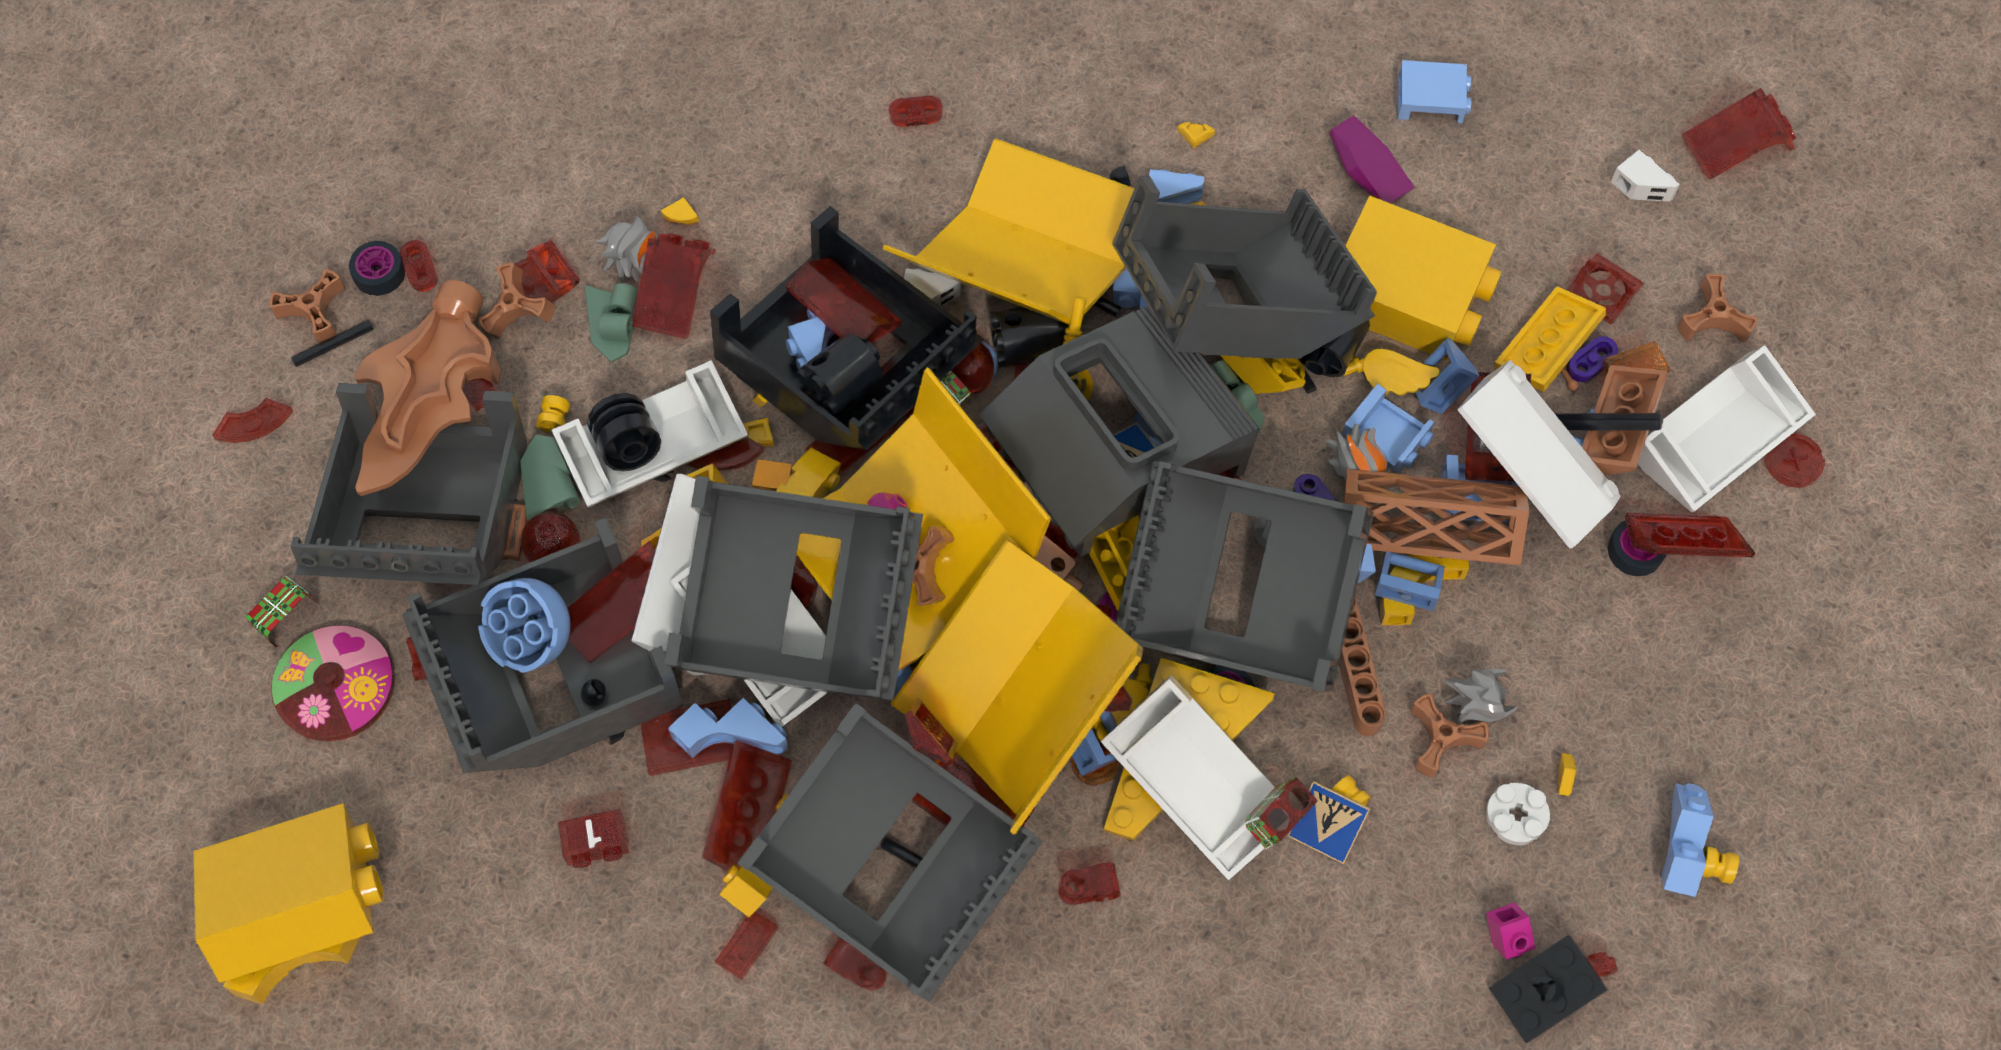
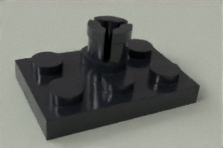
M1569 934L1489 987L1525 1043L1531 1042L1608 991L1602 979Z

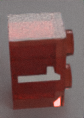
M620 809L558 822L562 855L568 866L572 865L574 868H583L591 865V861L604 858V861H616L623 857L622 854L630 853L625 819Z

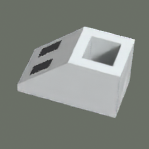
M1640 150L1636 151L1616 168L1611 180L1614 186L1633 200L1670 202L1680 185L1672 175L1666 173L1655 164L1652 158L1646 156Z
M906 268L904 279L940 306L961 295L960 282L924 269L913 270Z

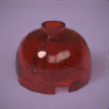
M981 342L951 371L967 387L970 393L976 395L988 388L994 378V360L990 350Z
M545 511L536 514L527 521L521 533V546L529 562L581 542V537L575 523L567 515L557 511Z

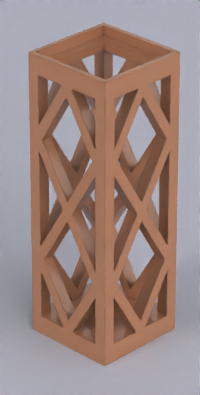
M1347 469L1343 503L1366 506L1374 512L1373 516L1377 518L1372 520L1367 544H1372V550L1521 566L1529 505L1527 495L1519 486ZM1397 486L1406 493L1396 494L1387 489ZM1475 494L1484 501L1476 502L1464 497ZM1369 502L1382 503V504H1379V505H1377V506H1373V505L1370 504ZM1395 507L1404 512L1393 518L1383 513ZM1446 510H1454L1461 512L1452 515ZM1433 511L1443 519L1432 522L1423 514ZM1474 515L1482 519V521L1470 526L1462 522V520ZM1411 519H1414V520H1416L1418 523H1411V522H1406V521H1409V520H1411ZM1509 519L1508 527L1501 523ZM1492 526L1493 528H1495V529L1498 530V531H1490V530H1483V529H1486V528ZM1391 531L1403 536L1391 540L1382 532ZM1469 539L1480 544L1469 548L1459 540Z

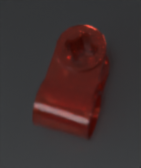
M1102 863L1092 867L1067 871L1063 874L1060 881V899L1066 904L1077 905L1094 901L1103 902L1105 901L1104 898L1109 900L1119 898L1121 892L1115 864ZM1070 882H1074L1075 887H1079L1078 892H1073V889L1068 887Z
M841 937L823 962L824 965L846 979L848 978L867 990L880 989L887 979L886 970ZM866 969L871 970L875 975L873 980L867 979V976L864 975Z

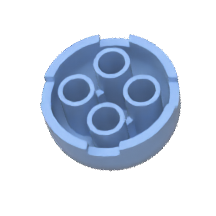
M519 578L498 584L485 595L480 605L483 607L482 625H479L478 628L482 643L492 659L502 667L508 666L520 672H528L543 667L554 661L562 653L568 642L571 627L568 608L559 593L550 585L540 580Z

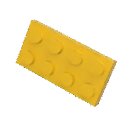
M1556 286L1497 358L1495 369H1498L1511 359L1515 365L1524 371L1526 379L1532 387L1545 392L1606 316V308Z

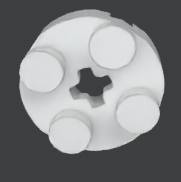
M1509 783L1499 786L1490 797L1486 806V820L1502 841L1512 845H1526L1538 839L1544 833L1549 824L1550 811L1543 792L1523 783ZM1520 807L1522 812L1526 814V817L1523 816L1520 821H1516L1515 815L1510 814L1509 810Z

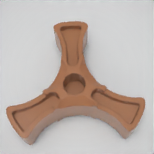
M512 262L498 266L496 271L502 281L501 297L490 313L478 319L482 328L493 336L500 338L505 328L521 316L534 315L547 323L550 322L554 314L555 305L544 297L537 299L526 297L525 291L522 288L524 271Z
M324 269L316 285L313 284L312 288L304 293L285 295L276 291L272 292L269 306L276 319L286 316H298L308 319L313 324V334L318 343H321L337 335L332 324L326 320L325 314L332 298L345 290V287L338 274L329 269Z
M1707 274L1700 286L1706 300L1705 307L1697 313L1683 315L1677 326L1679 332L1686 340L1690 341L1696 333L1708 328L1727 330L1736 335L1742 342H1745L1751 335L1758 322V317L1743 314L1728 303L1725 298V292H1723L1725 275Z
M930 526L926 539L918 546L913 583H915L917 589V604L919 606L933 605L945 598V595L936 584L934 565L936 558L940 555V551L947 544L953 542L954 537L942 526Z
M1431 693L1418 698L1411 708L1410 712L1423 722L1429 734L1428 751L1418 759L1415 765V769L1428 777L1436 775L1439 769L1440 756L1448 749L1460 745H1469L1483 749L1488 741L1489 731L1485 721L1475 725L1456 724L1449 721L1436 708Z

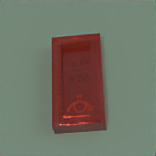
M755 911L750 917L747 916L717 957L715 963L742 981L779 929L778 926Z

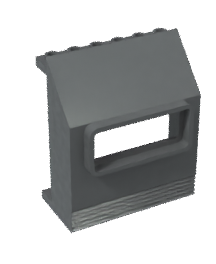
M1139 176L1112 245L1176 353L1179 351L1181 353L1191 352L1192 354L1194 352L1196 354L1201 352L1204 355L1300 359L1375 316L1370 306L1377 294L1376 289L1306 189H1296L1286 212L1157 202L1160 192L1151 177ZM1213 277L1231 279L1248 305L1227 304L1215 286L1216 281Z
M1148 305L1141 310L1133 311L1039 355L979 414L985 423L988 435L992 439H996L1001 446L1003 456L1006 460H1011L1016 467L1021 481L1027 482L1032 489L1035 499L1047 510L1052 524L1060 528L1067 545L1071 549H1075L1080 557L1091 552L1094 537L1141 514L1153 461L1168 462L1176 466L1216 475L1228 470L1231 476L1236 479L1244 475L1260 429L1201 353L1175 352ZM1101 363L1161 441L1162 445L1135 458L1128 456L1070 377Z
M338 383L336 394L342 408V413L304 544H302L300 537H293L290 546L298 564L295 575L479 585L501 565L522 475L520 460L528 445L514 392L485 391L483 404L490 427L448 426L439 432L419 463L408 475L389 488L360 496L357 494L355 486L361 470L363 445L376 423L378 413L368 384ZM367 516L479 522L474 547H471V549L453 548V546L445 548L444 545H440V547H424L422 544L414 546V544L410 543L409 546L392 545L391 542H387V544L383 542L371 544L358 541L364 518Z
M1153 461L1115 623L1142 647L1291 682L1322 692L1332 691L1374 512L1366 506L1346 504L1184 468L1168 462ZM1232 512L1271 520L1244 637L1206 629L1205 627Z
M696 476L691 507L699 514L680 632L679 634L669 632L664 664L685 671L835 694L894 700L923 514L911 512L910 508L897 506L895 510L712 482L709 477ZM802 533L836 538L842 541L824 653L821 660L781 653L799 538Z
M606 517L594 522L598 532L597 536L485 580L479 585L470 586L428 604L424 603L419 592L407 597L411 608L407 609L406 613H403L402 616L463 773L540 767L683 706L672 668L664 664L665 652L662 646L648 651L631 641L641 605L624 568L616 540ZM519 578H532L550 585L562 597L570 615L569 639L564 650L556 659L579 712V717L544 732H539L514 669L508 666L502 667L492 659L482 643L478 628L479 625H482L483 607L480 605L485 595L496 585ZM591 679L602 681L606 687L605 699L597 706L587 705L581 698L583 685ZM593 687V688L595 689L597 695H600V693L598 692V690H597L595 687Z
M855 703L738 864L758 876L901 981L913 993L929 1002L1043 841L1037 838L1035 833L1025 826H1020L1015 835L1012 834L1010 829L1014 821L876 720L859 704ZM919 793L949 815L951 820L879 920H875L843 897V893L913 796Z

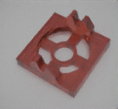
M1596 253L1592 259L1589 258L1585 266H1582L1567 291L1598 305H1601L1599 304L1601 300L1606 301L1609 299L1616 303L1614 305H1601L1606 308V316L1603 320L1612 325L1642 288L1644 282ZM1598 271L1611 273L1606 280L1597 281L1590 276L1591 273ZM1618 279L1622 280L1625 286V292L1622 296L1615 292L1614 284ZM1583 283L1592 288L1593 297L1591 299L1586 295ZM1599 284L1608 285L1611 288V294L1609 296L1599 295L1596 291V286Z

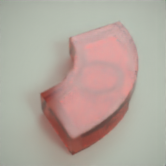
M265 398L259 406L243 413L226 412L212 436L216 440L232 443L259 439L280 427L293 410L287 405Z
M746 437L686 465L699 470L713 463L718 471L733 468L735 470L754 461L764 450L761 445Z

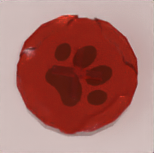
M1792 433L1765 455V464L1770 475L1779 483L1789 487L1803 488L1812 485L1822 475L1825 467V458L1823 459L1820 446L1811 438L1799 433Z

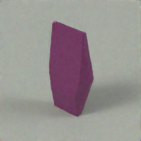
M1354 115L1330 130L1329 135L1346 174L1372 197L1392 204L1415 188L1388 147Z

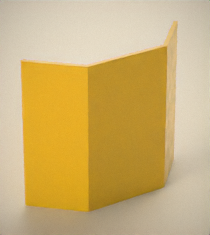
M995 138L967 207L917 256L888 245H884L883 250L911 264L1070 325L1075 297L1080 296L1087 299L1084 310L1085 315L1126 269L1112 242L1135 188Z
M928 367L924 370L913 414L840 489L823 498L868 505V500L877 493L898 494L906 501L907 508H910L911 512L923 514L918 546L926 539L930 526H942L954 537V541L947 544L940 551V555L936 558L934 565L935 581L940 591L945 595L944 600L933 605L919 606L917 604V589L915 583L912 582L899 670L926 654L1006 540H1009L1036 559L1051 517ZM802 533L799 538L797 556L832 601L842 541L841 539Z
M1006 540L890 704L955 750L1016 814L1010 832L1015 835L1142 659L1143 647L1079 590L1012 542Z

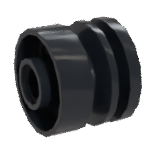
M629 393L613 394L598 402L588 414V429L605 465L612 470L622 472L635 470L645 466L659 452L662 442L660 435L643 401L636 395Z

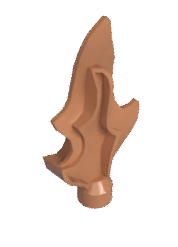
M458 280L443 282L432 303L433 310L421 324L411 332L366 356L357 368L354 375L357 383L371 382L380 384L384 393V400L376 423L363 445L361 470L355 486L358 495L364 496L391 487L412 471L440 431L455 423L472 421L471 407L463 393L464 384L474 379L483 378L499 385L501 369L488 338L474 326L483 305V297L473 286Z

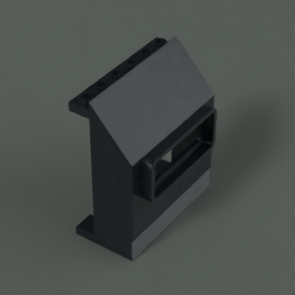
M831 206L811 222V257L740 319L739 299L731 293L710 310L714 357L717 361L727 367L728 370H731L739 379L819 442L868 450L916 404L924 370L927 367L941 381L984 340V338L977 334L976 315L967 310L964 313V323H962L839 230V212ZM842 287L852 305L853 325L836 332L829 339L827 347L846 333H852L863 338L875 326H882L905 345L881 367L883 374L881 381L832 416L803 393L807 387L796 376V371H798L797 358L795 355L791 356L789 354L786 339H789L788 326L809 320L807 310L810 309L811 296Z

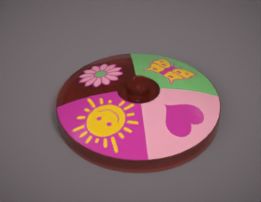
M346 625L322 627L297 639L281 656L272 677V700L282 720L299 735L317 741L347 739L369 728L386 710L395 687L394 665L382 643L365 630Z

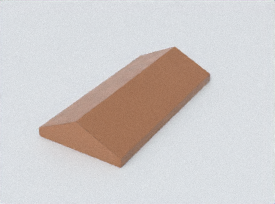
M1610 365L1594 413H1655L1668 372L1666 370ZM1649 430L1587 431L1582 448L1603 473L1612 475L1636 471Z

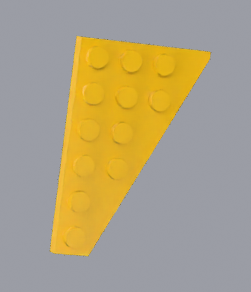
M1160 658L1149 694L1152 693L1172 675L1232 741L1273 702L1275 693L1164 658ZM1125 768L1123 769L1104 831L1134 841L1159 816L1163 809Z

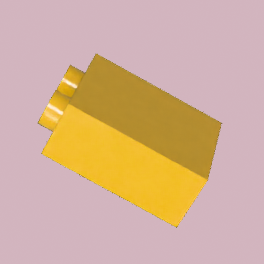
M1369 196L1345 245L1377 291L1375 299L1370 306L1375 316L1369 319V330L1428 354H1432L1446 338H1450L1454 343L1458 342L1470 347L1483 316L1470 311V307L1475 297L1488 303L1490 302L1502 274L1501 270L1489 266L1496 244ZM1448 354L1443 358V360L1447 361Z
M342 803L194 851L195 940L219 983L374 933L371 906L384 902L385 898L382 883L375 866L370 865L366 867V862L379 859L380 857L377 840L369 822L354 826L345 804Z

